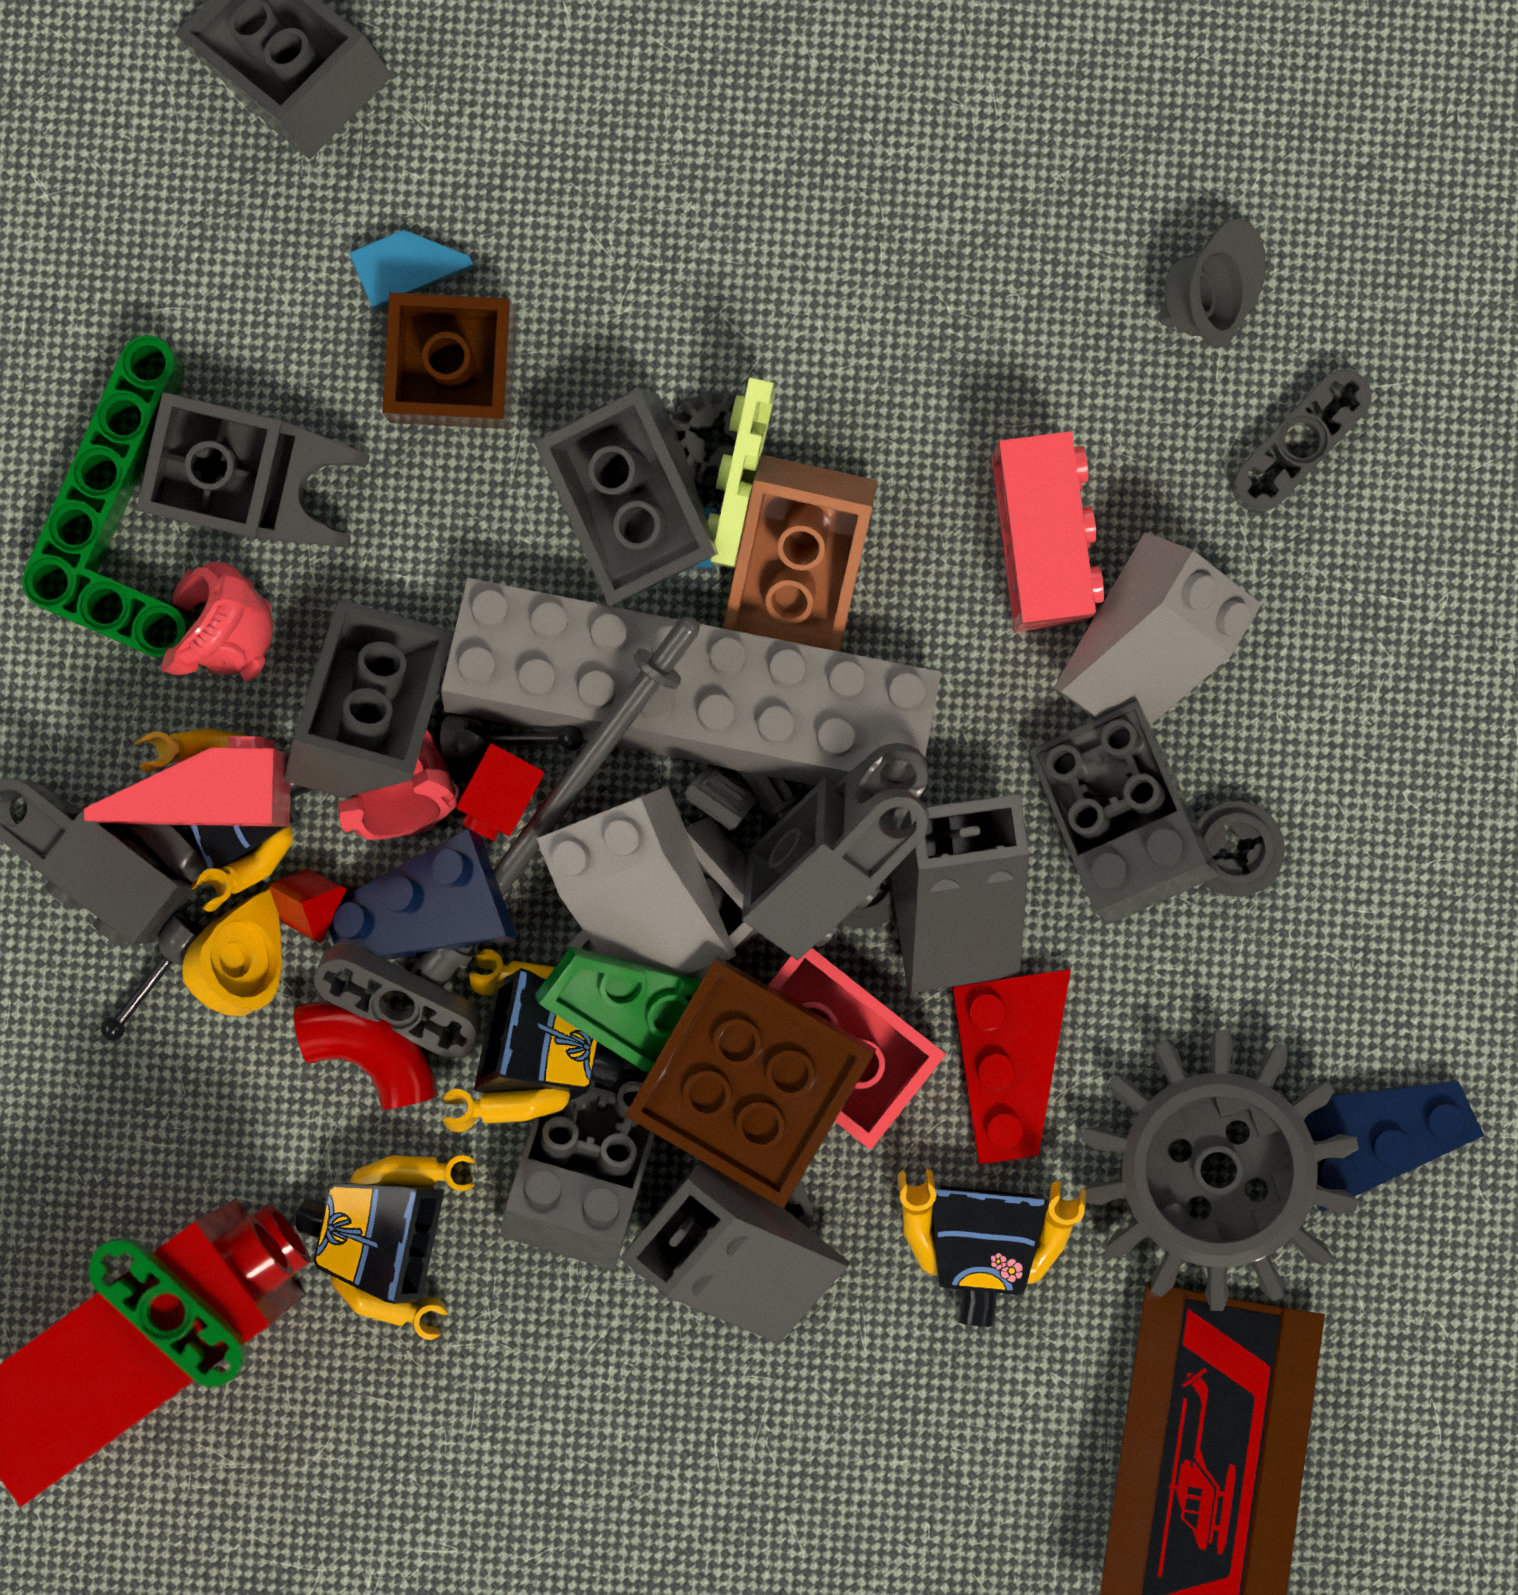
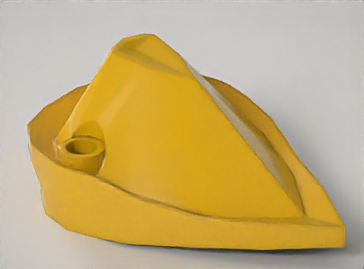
M267 888L245 899L210 923L188 947L182 964L183 982L192 995L207 1008L227 1016L245 1017L268 1005L277 993L282 970L279 913L270 889Z

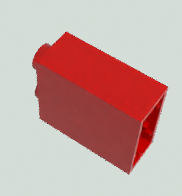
M236 1198L193 1222L152 1252L242 1336L245 1343L269 1327L306 1295L293 1276L311 1262V1257L303 1241L289 1221L270 1203L253 1215H248ZM130 1270L113 1281L116 1283L123 1278H127L140 1289L129 1296V1299L136 1306L146 1291L160 1283L159 1279L152 1274L150 1279L142 1284L131 1274ZM99 1292L0 1363V1480L20 1508L194 1380ZM168 1293L158 1295L151 1305L153 1321L159 1327L167 1330L177 1329L182 1325L185 1320L186 1310L180 1298ZM199 1317L194 1328L176 1342L185 1350L187 1344L194 1339L206 1351L205 1359L201 1363L210 1370L225 1359L224 1356L230 1348L223 1341H219L211 1346L200 1338L197 1333L208 1325Z

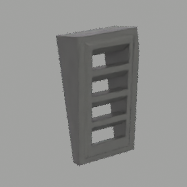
M708 765L684 793L687 802L730 832L733 830L737 831L758 799L749 785L723 767Z

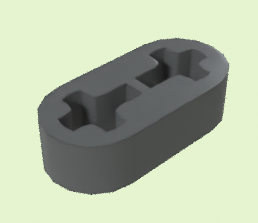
M127 824L186 882L191 884L208 868L199 845L179 825Z

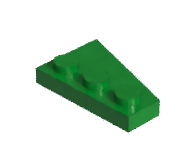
M570 947L535 993V997L541 1006L649 1074L702 979Z

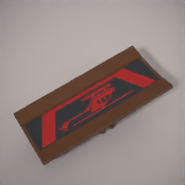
M1146 1282L1099 1595H1287L1325 1314L1281 1308L1228 1298L1223 1311H1211L1204 1293L1172 1287L1165 1295L1160 1297L1150 1292L1151 1282Z

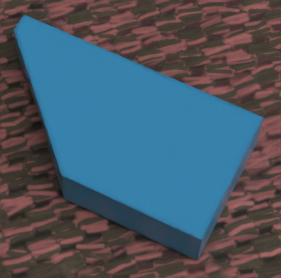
M401 230L349 252L374 311L389 304V292L415 294L475 268L470 256L406 230Z

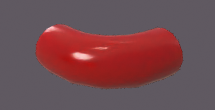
M329 1001L310 1002L295 1006L293 1018L296 1037L302 1056L307 1064L325 1060H345L358 1065L371 1077L377 1090L382 1110L404 1107L439 1096L435 1077L421 1046L392 1030L393 1024L381 1018L380 1022L357 1016Z

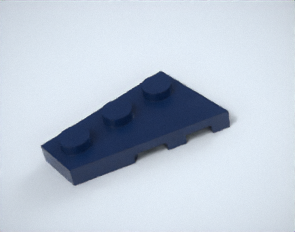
M470 829L461 832L344 896L329 927L334 945L340 943L353 944L385 960L415 956V953L438 949L450 951L470 948L471 944L494 941L503 943L518 940L482 837Z
M1456 1080L1333 1094L1325 1106L1312 1111L1304 1119V1123L1314 1141L1326 1140L1338 1134L1357 1137L1359 1146L1357 1151L1345 1158H1326L1317 1162L1318 1185L1327 1189L1345 1190L1354 1197L1484 1136L1459 1081ZM1286 1099V1100L1290 1103V1102L1296 1101L1297 1099H1294V1100ZM1316 1205L1317 1209L1321 1212L1327 1210L1325 1207Z

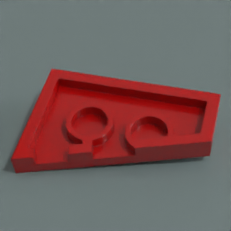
M1071 969L952 986L979 1165L1039 1156Z

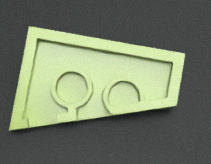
M749 377L745 397L737 395L729 426L730 431L738 432L733 456L723 454L716 483L717 490L725 491L721 514L710 513L708 518V525L718 552L717 555L711 557L713 564L730 568L736 567L752 486L762 455L775 397L774 383Z

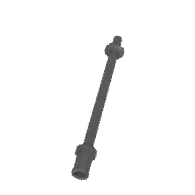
M687 616L678 620L654 654L640 648L634 654L633 660L641 670L494 868L493 871L502 897L540 848L537 838L552 832L660 685L675 690L680 685L681 677L673 668L698 636L699 623L696 619ZM473 944L470 945V948L425 951L411 970V973L443 988L459 965L466 966L474 957Z

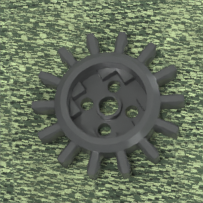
M1216 1030L1209 1045L1211 1056L1210 1073L1190 1077L1182 1068L1179 1052L1167 1040L1155 1044L1156 1063L1164 1072L1168 1080V1087L1153 1098H1149L1139 1091L1132 1080L1115 1075L1108 1083L1110 1090L1116 1100L1128 1105L1137 1115L1129 1134L1121 1135L1113 1133L1104 1127L1085 1128L1082 1141L1095 1150L1112 1151L1123 1156L1122 1177L1120 1179L1110 1182L1095 1181L1085 1187V1203L1102 1205L1114 1199H1127L1135 1217L1131 1225L1112 1235L1104 1248L1111 1258L1128 1254L1139 1241L1150 1237L1165 1250L1161 1264L1152 1273L1150 1292L1160 1297L1165 1295L1174 1286L1177 1272L1185 1261L1206 1266L1208 1277L1204 1294L1211 1311L1224 1310L1229 1297L1227 1286V1271L1229 1267L1250 1264L1257 1275L1259 1288L1271 1301L1284 1297L1283 1279L1271 1262V1254L1286 1242H1289L1297 1247L1307 1260L1325 1266L1333 1256L1325 1243L1309 1234L1302 1225L1311 1206L1318 1205L1335 1213L1356 1212L1358 1199L1345 1190L1327 1189L1317 1184V1162L1326 1158H1345L1359 1149L1357 1137L1338 1134L1326 1140L1314 1141L1304 1123V1119L1308 1114L1327 1104L1335 1091L1328 1081L1312 1085L1299 1099L1289 1103L1273 1089L1277 1076L1284 1069L1287 1062L1288 1048L1279 1043H1276L1263 1055L1260 1069L1253 1079L1232 1074L1230 1059L1234 1046L1228 1030ZM1241 1121L1248 1127L1249 1136L1244 1143L1233 1144L1227 1139L1226 1127L1229 1123ZM1175 1139H1184L1191 1145L1192 1154L1185 1162H1176L1169 1156L1168 1147ZM1214 1152L1227 1154L1236 1165L1234 1180L1224 1188H1214L1208 1185L1201 1176V1164L1204 1158ZM1259 1178L1268 1187L1267 1196L1260 1202L1249 1200L1245 1194V1185L1250 1179ZM1202 1196L1209 1201L1211 1210L1205 1219L1196 1220L1188 1214L1187 1204L1191 1198Z

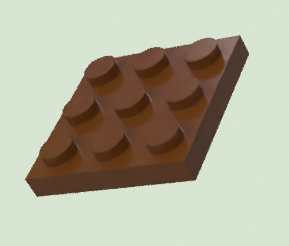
M717 956L625 1116L784 1209L869 1064L876 1048Z

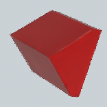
M308 868L269 884L268 886L281 922L314 941L322 943L332 923L333 916L345 895L346 888Z

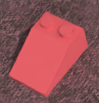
M229 736L228 748H209L84 808V821L106 824L290 827L291 783L284 781L290 754L276 750L275 740H266V737Z

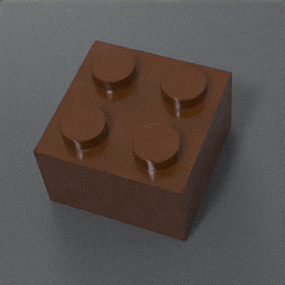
M389 292L382 413L390 423L509 429L516 312L510 299Z

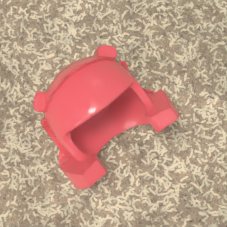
M219 561L209 562L203 567H196L194 571L188 569L172 594V606L183 611H191L194 606L201 602H206V605L198 620L187 631L180 643L174 648L167 649L161 671L171 675H184L197 671L198 664L206 666L208 672L212 674L233 675L240 673L246 682L256 679L265 665L264 655L271 646L274 623L271 616V604L255 590L253 582L228 563Z
M427 729L411 781L353 795L352 799L338 802L339 821L345 833L355 830L357 835L367 840H381L404 835L411 837L437 827V823L457 806L460 796L457 785L451 782L446 761L436 748L435 741Z

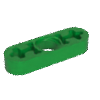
M128 1237L115 1238L103 1244L94 1252L89 1263V1277L95 1289L194 1381L204 1386L218 1387L228 1383L240 1373L247 1358V1348L242 1336L141 1242ZM126 1253L130 1254L135 1261L131 1264L129 1270L142 1284L148 1281L152 1274L159 1279L160 1283L146 1291L140 1298L137 1306L129 1299V1296L140 1289L127 1278L114 1283L107 1276L113 1267L110 1261L107 1260L109 1254L116 1258ZM165 1293L173 1294L183 1302L186 1315L184 1322L179 1328L173 1330L163 1329L153 1321L151 1305L158 1295ZM199 1317L208 1326L197 1333V1335L211 1346L219 1341H223L230 1348L224 1356L226 1362L230 1364L228 1370L221 1365H217L211 1370L205 1368L201 1362L205 1359L207 1353L194 1339L187 1344L185 1350L177 1344V1340L194 1328Z

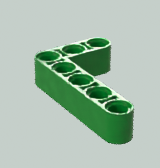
M145 335L136 337L128 342L118 359L26 565L22 585L29 601L38 607L147 655L163 660L167 649L174 648L180 643L187 631L194 625L190 617L171 605L97 573L147 462L162 392L177 395L183 381L184 367L179 355L158 337ZM150 354H163L166 365L161 376L155 380H142L139 368L144 358ZM126 408H139L141 423L137 430L130 435H118L115 422L119 413ZM102 462H114L117 470L114 483L107 489L95 490L91 482L92 471ZM88 515L93 527L90 537L82 544L71 545L67 536L68 525L76 517ZM63 569L68 579L67 590L59 598L48 600L43 591L44 579L52 571ZM118 593L123 604L121 615L112 623H101L97 614L98 603L107 594ZM172 617L177 623V637L171 645L157 648L151 638L152 627L159 619Z

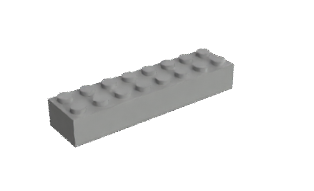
M467 578L441 688L444 712L547 733H561L566 727L572 726L582 732L583 740L589 741L641 670L633 660L634 654L639 648L654 654L678 619ZM699 624L698 636L673 668L681 677L680 685L676 690L660 685L616 746L748 773L767 775L768 777L817 786L825 777L837 783L876 749L885 744H908L926 756L941 672ZM900 760L887 763L881 770L883 777L892 783H905L916 773L915 768L911 764Z

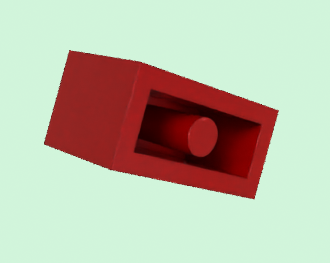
M491 743L456 806L457 809L467 814L462 825L492 841L496 840L499 832L511 837L546 772Z

